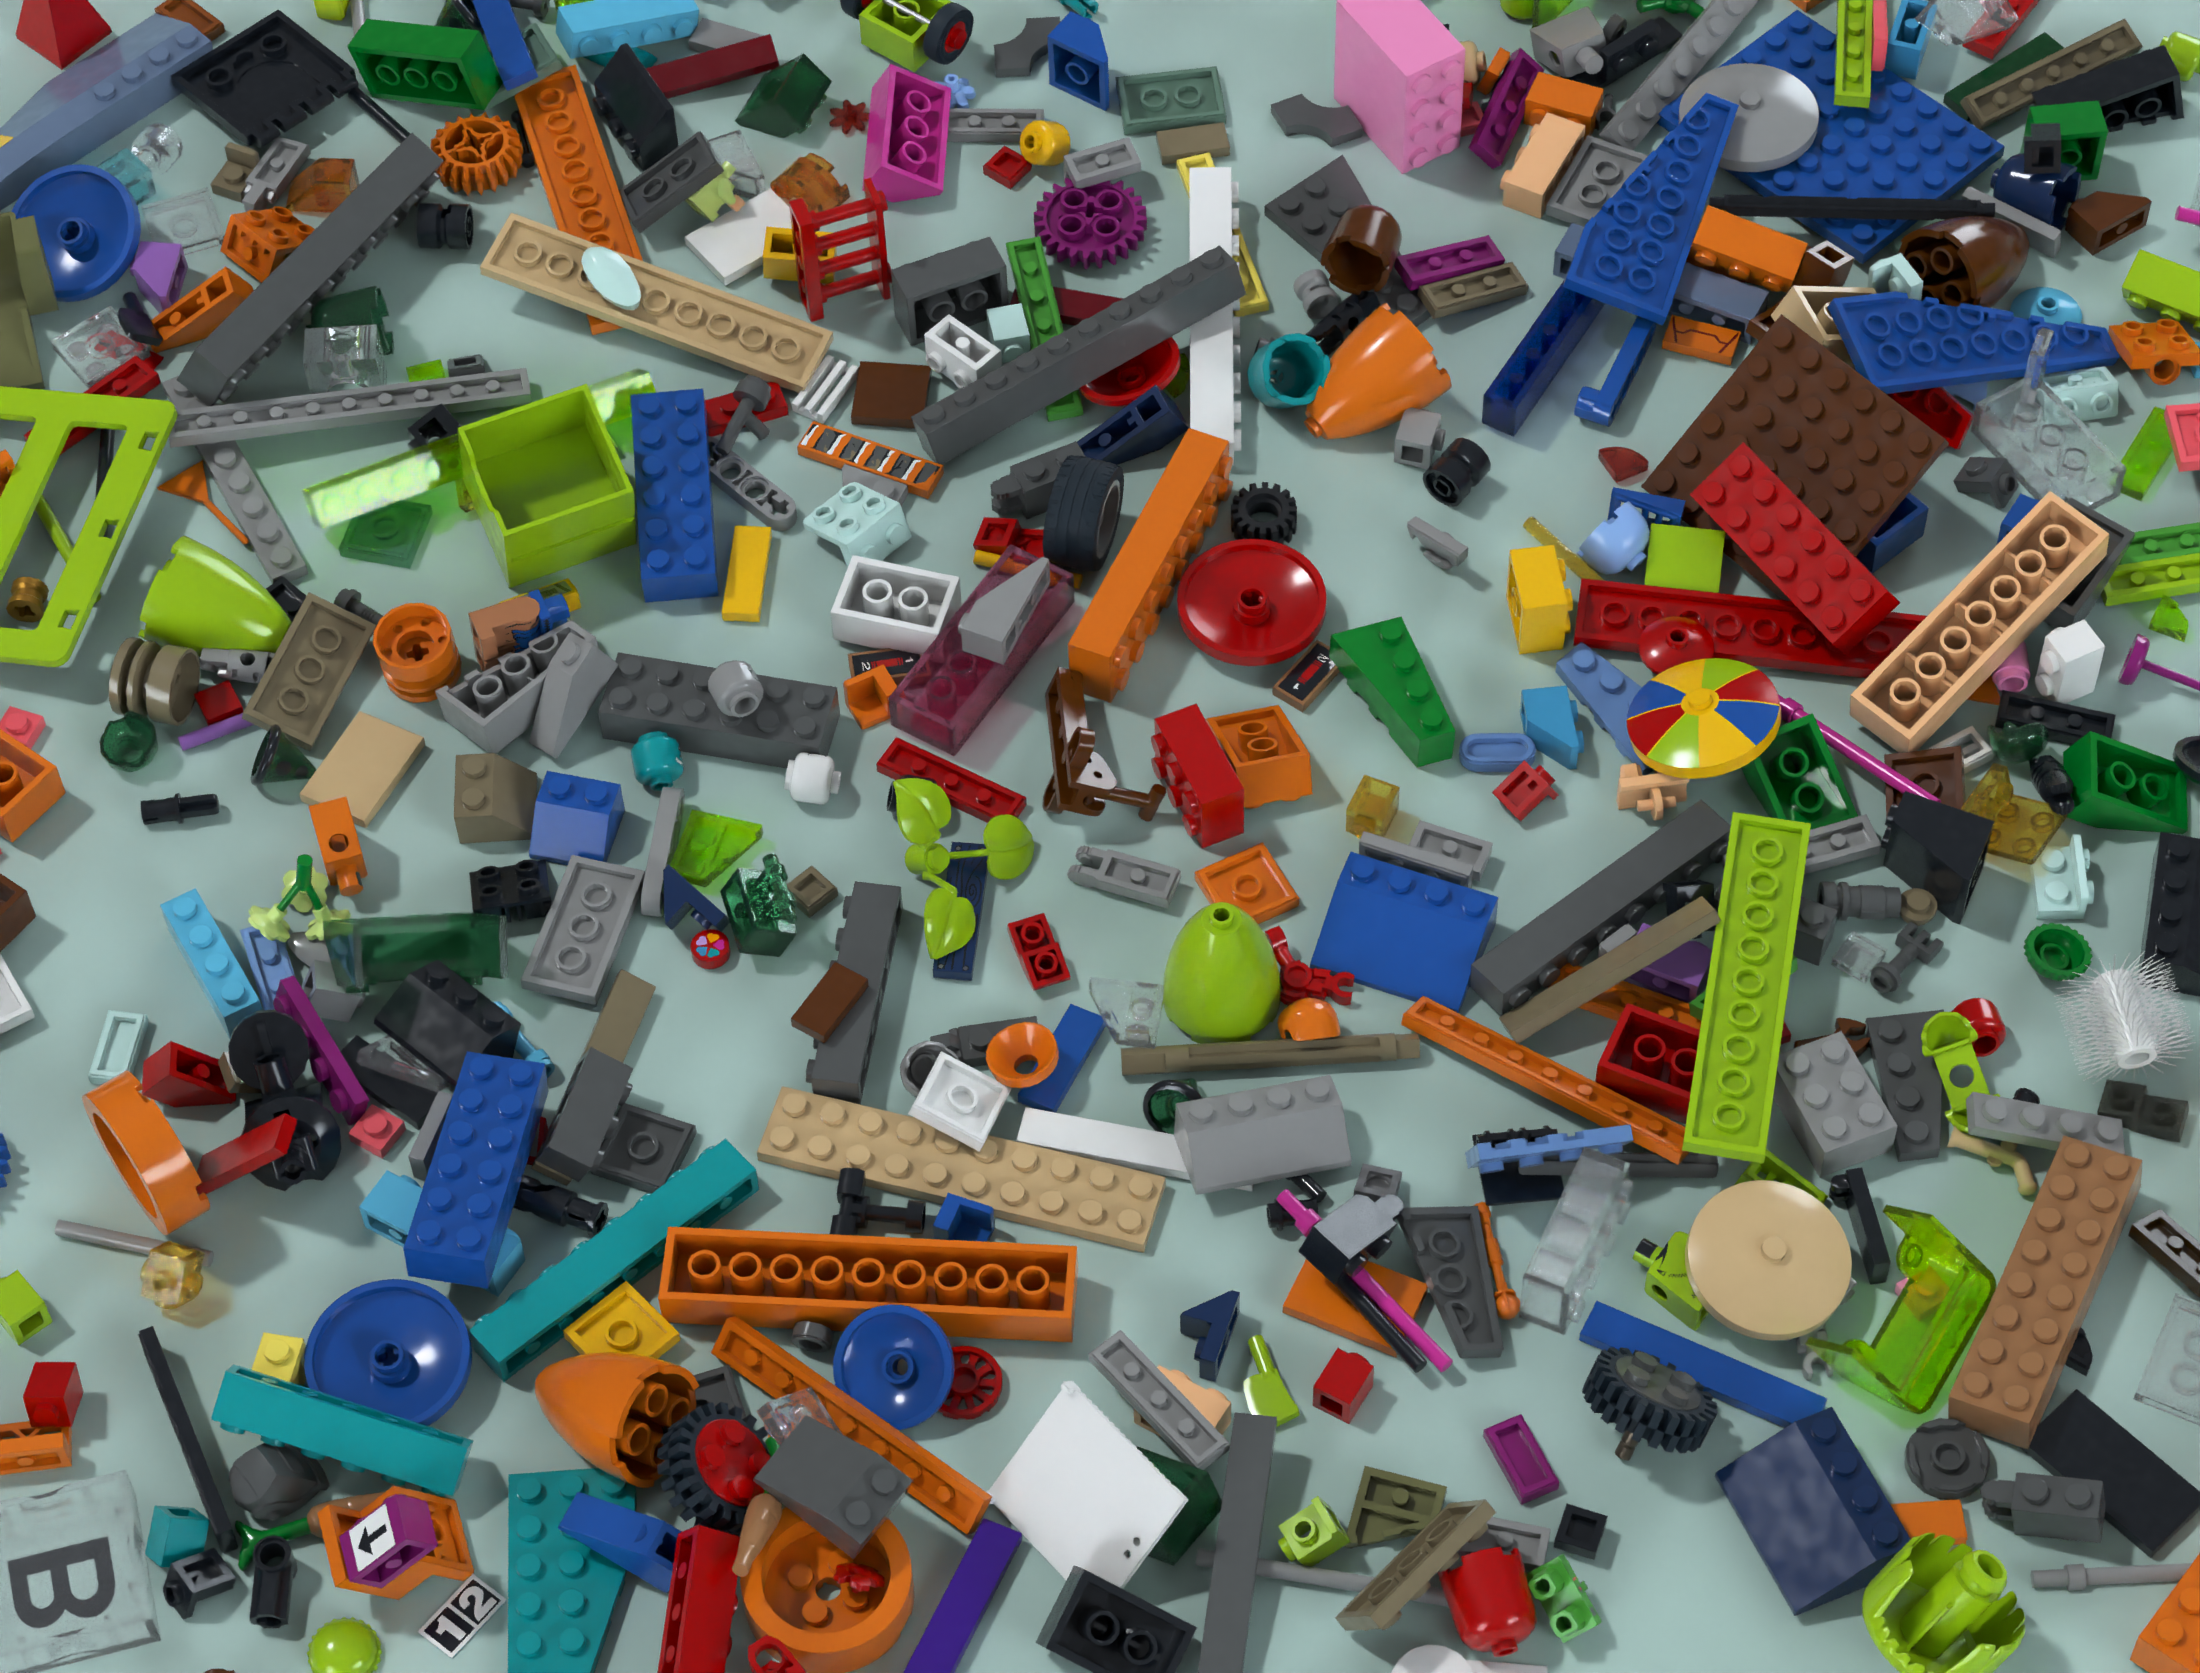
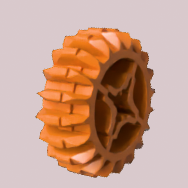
M471 112L468 118L463 119L457 116L455 123L446 121L444 129H437L436 138L431 139V150L444 160L437 171L440 175L439 179L444 187L451 186L454 193L462 189L467 196L472 191H478L481 196L483 191L487 189L496 192L497 185L507 186L509 178H516L518 169L522 168V154L524 152L517 130L512 128L510 122L502 121L499 115L489 118L486 112H484L480 117H475Z

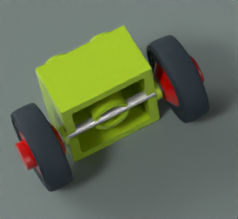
M840 0L842 10L860 22L861 44L913 72H916L929 58L943 65L953 62L966 47L973 29V15L971 11L949 0Z

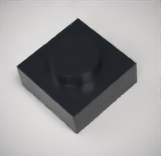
M1566 1504L1555 1537L1554 1548L1595 1560L1608 1516Z

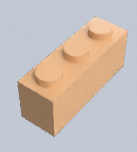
M1547 112L1540 125L1535 124L1533 126L1526 147L1521 146L1518 150L1512 170L1507 169L1503 174L1500 182V189L1503 190L1502 205L1541 219L1546 211L1547 203L1584 142L1585 125Z

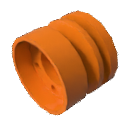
M408 603L391 609L379 620L373 634V646L390 691L400 699L421 703L436 700L435 691L446 685L450 689L455 687L461 675L462 661L450 624L441 611L434 606L424 603Z

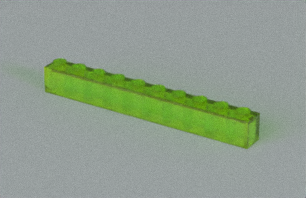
M640 368L588 386L605 426L632 416V394L656 392L650 372ZM458 433L302 489L313 523L323 529L463 478Z

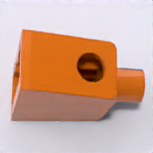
M347 797L309 806L330 885H338L343 896H353L363 890L361 879L365 878L368 874Z

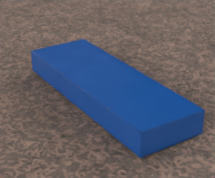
M1070 1004L1053 1033L1059 1051L1057 1066L1042 1082L1031 1087L1021 1088L1018 1093V1102L1034 1109L1056 1113L1106 1027V1018ZM1037 1062L1031 1072H1033L1037 1068Z

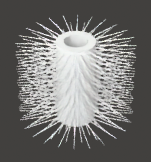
M2114 956L2113 970H2111L2110 965V971L2107 972L2101 961L2105 973L2100 974L2095 969L2094 972L2099 975L2098 977L2086 976L2094 980H2062L2092 983V985L2062 987H2079L2082 990L2061 992L2084 993L2074 995L2073 997L2061 998L2065 1000L2076 998L2078 999L2076 1001L2059 1002L2067 1003L2064 1004L2066 1006H2074L2066 1008L2068 1010H2078L2068 1012L2072 1015L2078 1012L2082 1013L2078 1016L2070 1015L2067 1017L2071 1019L2069 1021H2076L2072 1022L2073 1024H2077L2074 1027H2068L2072 1028L2070 1030L2075 1029L2070 1031L2071 1034L2082 1035L2074 1038L2079 1039L2085 1038L2088 1035H2094L2091 1038H2085L2087 1040L2080 1039L2075 1041L2078 1043L2090 1042V1044L2076 1045L2077 1048H2080L2078 1050H2084L2076 1053L2082 1054L2086 1052L2083 1055L2086 1058L2091 1055L2101 1054L2093 1059L2084 1058L2079 1060L2087 1063L2092 1060L2095 1062L2097 1059H2102L2097 1063H2091V1065L2083 1067H2094L2097 1064L2104 1063L2100 1067L2090 1070L2093 1072L2099 1068L2111 1065L2107 1069L2099 1071L2102 1074L2116 1066L2115 1069L2105 1076L2114 1070L2116 1071L2119 1067L2121 1068L2108 1082L2122 1069H2126L2122 1079L2129 1069H2134V1082L2135 1069L2137 1068L2138 1070L2139 1067H2142L2148 1077L2143 1066L2149 1064L2153 1068L2154 1066L2150 1064L2152 1061L2167 1062L2155 1060V1058L2162 1060L2158 1057L2184 1058L2157 1056V1054L2163 1053L2173 1054L2172 1052H2182H2161V1050L2188 1047L2183 1045L2164 1047L2170 1044H2181L2175 1042L2185 1041L2184 1039L2172 1040L2171 1042L2166 1041L2175 1037H2183L2181 1035L2187 1033L2176 1032L2185 1030L2183 1028L2164 1032L2172 1027L2183 1026L2181 1025L2183 1023H2180L2183 1020L2178 1021L2181 1019L2173 1018L2179 1015L2166 1014L2176 1012L2173 1010L2176 1007H2171L2175 1006L2173 1005L2175 1003H2168L2172 1002L2168 1000L2169 998L2176 996L2165 993L2169 992L2167 991L2169 989H2163L2166 988L2165 986L2162 987L2165 983H2169L2163 980L2169 978L2160 976L2155 979L2145 980L2153 975L2156 977L2160 973H2165L2160 971L2144 976L2149 971L2157 969L2154 967L2146 971L2151 965L2161 960L2150 965L2146 964L2140 970L2133 972L2134 969L2144 963L2142 962L2138 966L2134 965L2130 971H2127L2139 957L2126 970H2123L2126 960L2120 969L2115 970ZM2154 980H2161L2156 984H2152ZM2156 990H2160V991H2158L2156 994H2151L2152 992H2154V991H2156ZM2159 994H2167L2161 998L2158 997ZM2075 1002H2083L2079 1005H2071ZM2171 1004V1005H2169V1006H2167V1007L2162 1006L2161 1008H2156V1007H2158L2159 1005ZM2080 1006H2086L2082 1009H2076ZM2166 1008H2172L2167 1012L2163 1011ZM2162 1015H2169V1016L2164 1017V1018H2159V1017H2161ZM2080 1016H2088L2087 1018L2082 1020H2074ZM2165 1019H2169V1020L2174 1019V1020H2172V1021H2170V1022H2168V1021H2167V1022H2162V1021L2165 1020ZM2178 1022L2173 1026L2167 1027L2169 1023ZM2081 1027H2086L2084 1030H2077ZM2171 1033H2180L2176 1036L2166 1037ZM2099 1049L2096 1052H2090L2091 1050Z

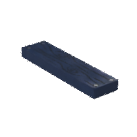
M952 842L950 852L987 848L985 844ZM987 856L950 859L946 882L957 888V897L967 898L972 904L975 913V930L970 941L965 946L942 958L934 959L933 978L972 981L988 874Z

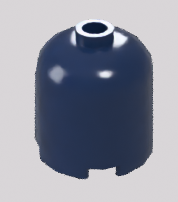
M2019 153L2010 157L2002 165L2001 169L1997 168L1994 171L1990 187L1993 189L1994 198L2061 231L2066 225L2067 217H2064L2069 202L2073 203L2078 199L2081 187V173L2075 172L2076 166L2061 162L2060 173L2024 174V153Z

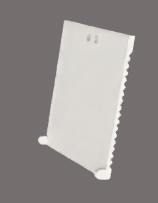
M1064 1381L1060 1386L1062 1389L989 1491H986L992 1496L989 1504H994L1065 1580H1067L1075 1565L1123 1589L1189 1499L1176 1486L1172 1485L1170 1480L1166 1479L1165 1475L1160 1473L1159 1469L1154 1467V1464L1148 1461V1458L1141 1451L1137 1450V1446L1131 1444V1440L1127 1439L1125 1434L1121 1433L1120 1429L1115 1427L1114 1423L1109 1421V1418L1103 1415V1412L1096 1405L1092 1404V1400L1088 1399L1086 1394L1082 1393L1081 1389L1073 1381Z

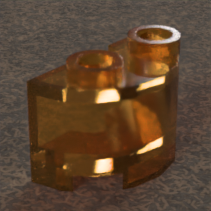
M809 153L806 157L800 156L770 183L771 189L780 198L788 200L793 197L797 199L803 198L808 211L814 210L815 213L841 206L850 197L846 183L841 187L837 179L831 174V171L834 169L833 165L813 153Z

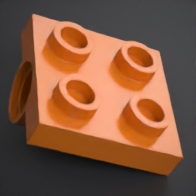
M2160 319L2155 323L2126 321L2122 325L2109 326L2108 333L2112 342L2131 370L2144 369L2150 379L2157 385H2167L2175 381L2180 374L2181 366L2200 365V348L2179 321L2172 319Z

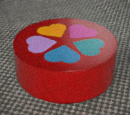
M715 929L699 932L694 936L690 945L693 961L699 967L705 969L721 967L728 961L731 953L727 936Z

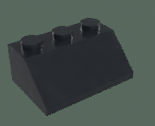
M628 43L621 45L594 81L596 97L592 100L597 114L600 117L605 116L608 120V126L613 137L622 140L628 158L631 161L635 159L641 169L645 171L679 146L674 109Z
M438 959L409 973L374 1019V1024L454 1087H456L467 1051L513 1058L521 1025L520 1022Z

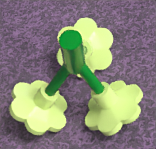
M303 854L298 856L296 871L290 870L285 873L283 877L285 887L282 890V901L279 904L275 903L271 909L267 907L260 908L254 905L248 911L250 915L248 921L251 926L260 930V933L268 940L274 941L277 939L280 942H287L290 938L288 932L290 926L283 920L287 914L286 908L289 904H294L295 909L300 913H307L312 909L316 919L308 924L309 929L305 933L308 940H315L317 938L320 941L327 940L336 932L343 931L349 925L348 920L351 917L349 910L338 911L337 909H328L326 905L327 894L325 892L329 884L328 878L323 873H316L312 866L313 859L310 855Z

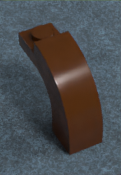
M1825 240L1806 251L1801 268L1792 286L1843 287L1855 258ZM1783 298L1772 308L1749 320L1745 332L1756 338L1759 342L1775 323L1771 314Z

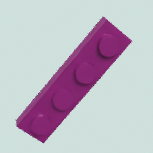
M1522 48L1511 54L1468 147L1491 169L1502 165L1524 116L1525 99L1538 71L1544 72L1545 70Z
M293 975L280 980L276 996L273 1000L274 1009L289 1014L301 1024L308 1038V1059L311 1063V1070L315 1079L324 1084L329 1092L333 1109L337 1113L342 1114L348 1126L357 1123L366 1111L369 1102L368 1096L296 977Z

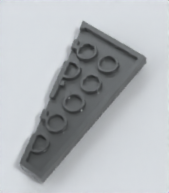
M1341 155L1266 204L1264 215L1320 262L1324 247L1339 219L1350 208L1358 205L1372 204L1346 159ZM1393 265L1386 285L1380 291L1375 292L1380 303L1377 308L1383 303H1387L1391 308L1388 311L1394 315L1400 310L1416 327L1431 317L1417 295L1419 289L1409 291Z

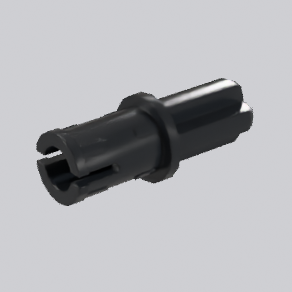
M176 793L174 797L141 801V816L144 825L166 821H178L181 824L184 823V818L219 813V800L216 794L181 798L180 793Z

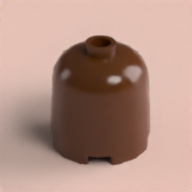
M1358 205L1348 209L1339 219L1322 252L1320 263L1321 266L1325 265V269L1329 272V281L1342 291L1360 295L1362 290L1370 291L1374 289V292L1380 291L1389 279L1402 240L1400 226L1392 214L1375 205Z

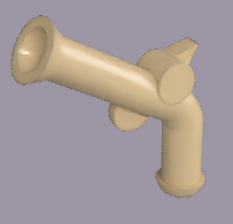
M1954 1125L1947 1148L1957 1147L1986 1157L1987 1163L1992 1167H1999L2002 1163L2011 1166L2014 1169L2019 1186L2018 1191L2022 1195H2033L2037 1190V1183L2034 1182L2028 1161L2016 1151L2018 1143L2001 1141V1144L1997 1145L1963 1133Z

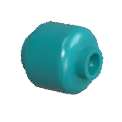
M660 731L646 733L640 736L638 742L632 747L631 758L634 775L640 784L650 786L651 790L661 791L663 787H672L673 781L681 777L684 767L680 745L676 739L669 737L667 733Z

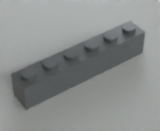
M855 881L852 896H845L843 919H846L844 928H838L835 949L839 951L837 961L831 960L829 969L834 962H837L867 978L869 987L825 1044L815 1038L813 1039V1048L817 1049L815 1059L808 1060L806 1083H812L814 1094L861 1105L903 910L900 886Z

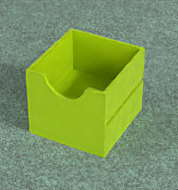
M587 383L457 428L464 483L509 589L637 544L634 490Z

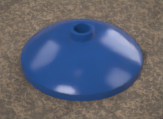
M890 1304L877 1306L856 1317L842 1333L833 1359L834 1382L836 1387L897 1430L912 1428L931 1418L945 1402L954 1377L952 1348L942 1328L926 1313L906 1305ZM901 1359L905 1360L908 1364L907 1372L903 1375L897 1369L898 1362Z

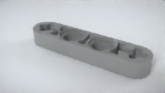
M708 436L709 453L713 452V458L710 457L711 482L767 527H771L772 530L785 531L792 528L797 521L794 500L732 450H730L727 456L718 453L715 447L719 440ZM727 469H737L741 472L732 479L724 478L721 475ZM755 488L765 491L764 495L759 498H750L746 493ZM773 508L779 513L774 515Z
M662 788L641 893V914L645 916L663 917L664 915L663 870L668 864L672 868L674 865L684 813L685 794L683 788Z

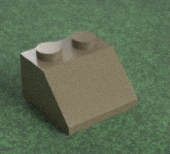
M495 753L456 755L454 820L460 844L531 840L535 802L537 799V773Z

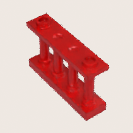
M871 178L864 179L865 199L817 213L814 210L808 211L803 198L789 201L799 297L810 322L824 318L823 303L827 302V298L877 284L884 300L891 298V266L887 261L883 212L888 211V205L883 191L876 190ZM867 213L868 223L820 237L815 234V232L820 231L821 226ZM869 237L870 247L820 261L818 258L824 250ZM871 261L872 271L824 285L820 282V280L825 279L826 274Z

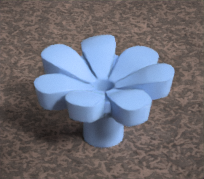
M948 74L944 77L943 82L935 81L951 88L950 108H954L955 105H957V108H969L967 99H973L976 94L966 78L958 79L957 75Z

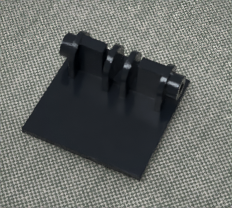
M523 860L516 865L499 868L496 866H486L478 871L469 872L472 909L476 925L484 923V927L504 924L501 908H505L507 923H512L509 907L516 906L519 921H523L521 905L525 907L527 919L546 917V913L549 912L552 900L549 891L546 860Z
M1548 1125L1543 1126V1129L1526 1130L1525 1127L1519 1128V1131H1514L1511 1128L1507 1132L1490 1133L1488 1130L1484 1131L1483 1134L1472 1135L1474 1146L1479 1143L1491 1142V1147L1495 1148V1144L1511 1139L1525 1138L1528 1143L1535 1142V1138L1558 1134L1557 1129H1551ZM1517 1161L1503 1163L1504 1170L1480 1174L1487 1206L1566 1199L1561 1175H1521L1518 1171Z

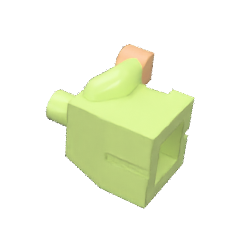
M728 161L722 164L723 173L685 200L697 214L711 222H714L719 216L717 211L725 203L736 212L745 204V201L740 196L733 194L735 186L728 179L736 169Z

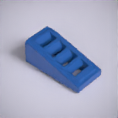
M1613 487L1608 520L1612 517L1616 519L1618 516L1614 511L1621 506V502L1626 503L1629 501L1634 507L1642 509L1641 514L1647 521L1649 531L1651 523L1682 526L1686 500ZM1649 512L1656 514L1655 519L1649 518ZM1663 517L1669 518L1670 521L1663 520Z

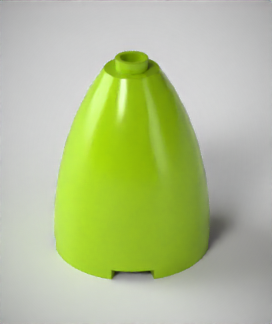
M187 536L180 537L171 548L170 553L175 554L173 560L169 559L162 570H158L149 589L139 619L145 622L146 626L145 630H140L138 637L146 641H155L161 647L172 644L192 648L197 652L198 657H201L202 648L255 650L276 653L292 624L280 604L256 579L233 561Z
M1218 902L1200 909L1186 922L1178 933L1168 955L1163 980V1005L1168 1019L1173 1021L1185 1033L1191 1035L1192 1041L1200 1044L1251 1041V1036L1261 1031L1269 1022L1273 1023L1279 1011L1281 991L1275 954L1267 936L1258 923L1236 905Z

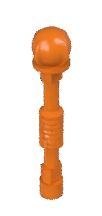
M1479 1202L1474 1206H1478L1488 1265L1492 1269L1497 1292L1494 1293L1497 1315L1503 1320H1510L1520 1312L1522 1303L1516 1297V1292L1513 1289L1507 1288L1501 1267L1504 1263L1498 1240L1494 1238L1491 1228V1212L1486 1202Z

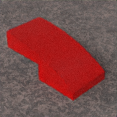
M984 517L973 546L975 550L1034 563L1041 557H1044V530L1023 529L1018 519Z

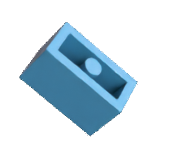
M1924 0L1901 1L1888 38L1885 68L1898 76L1916 80L1932 33L1937 3Z

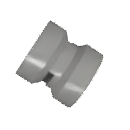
M1313 269L1306 271L1295 280L1293 290L1299 300L1303 301V308L1309 318L1322 319L1339 305V298L1335 291L1330 288V282L1322 270Z

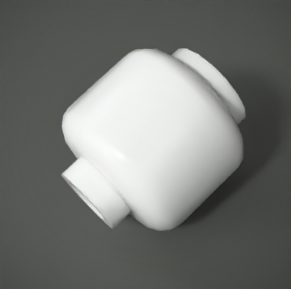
M801 752L796 756L795 760L788 761L784 789L790 790V795L795 801L824 805L829 801L831 793L838 794L842 772L834 771L835 763L829 756Z

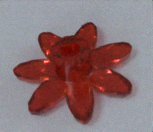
M844 100L843 109L831 108L830 113L836 118L832 119L829 125L832 127L842 125V132L844 134L850 132L852 125L857 130L864 131L865 125L863 122L869 121V113L863 112L866 107L865 102L855 106L849 100Z

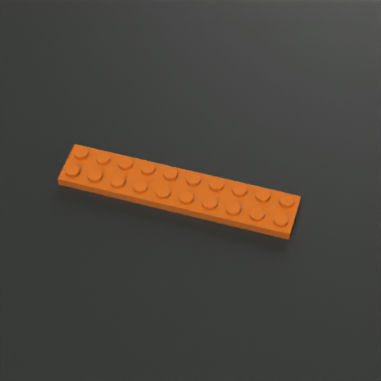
M576 65L563 67L515 94L513 98L519 111L557 230L643 261ZM585 313L592 335L623 328Z

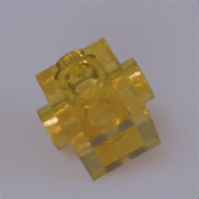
M171 1241L150 1249L148 1259L143 1264L140 1273V1279L143 1281L140 1296L154 1300L156 1306L164 1309H177L195 1299L203 1286V1276L200 1274L205 1253Z

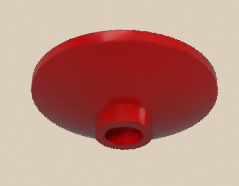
M1673 616L1661 618L1649 624L1640 636L1638 650L1645 666L1658 675L1671 667L1685 662L1713 658L1714 642L1710 633L1698 622L1685 617Z

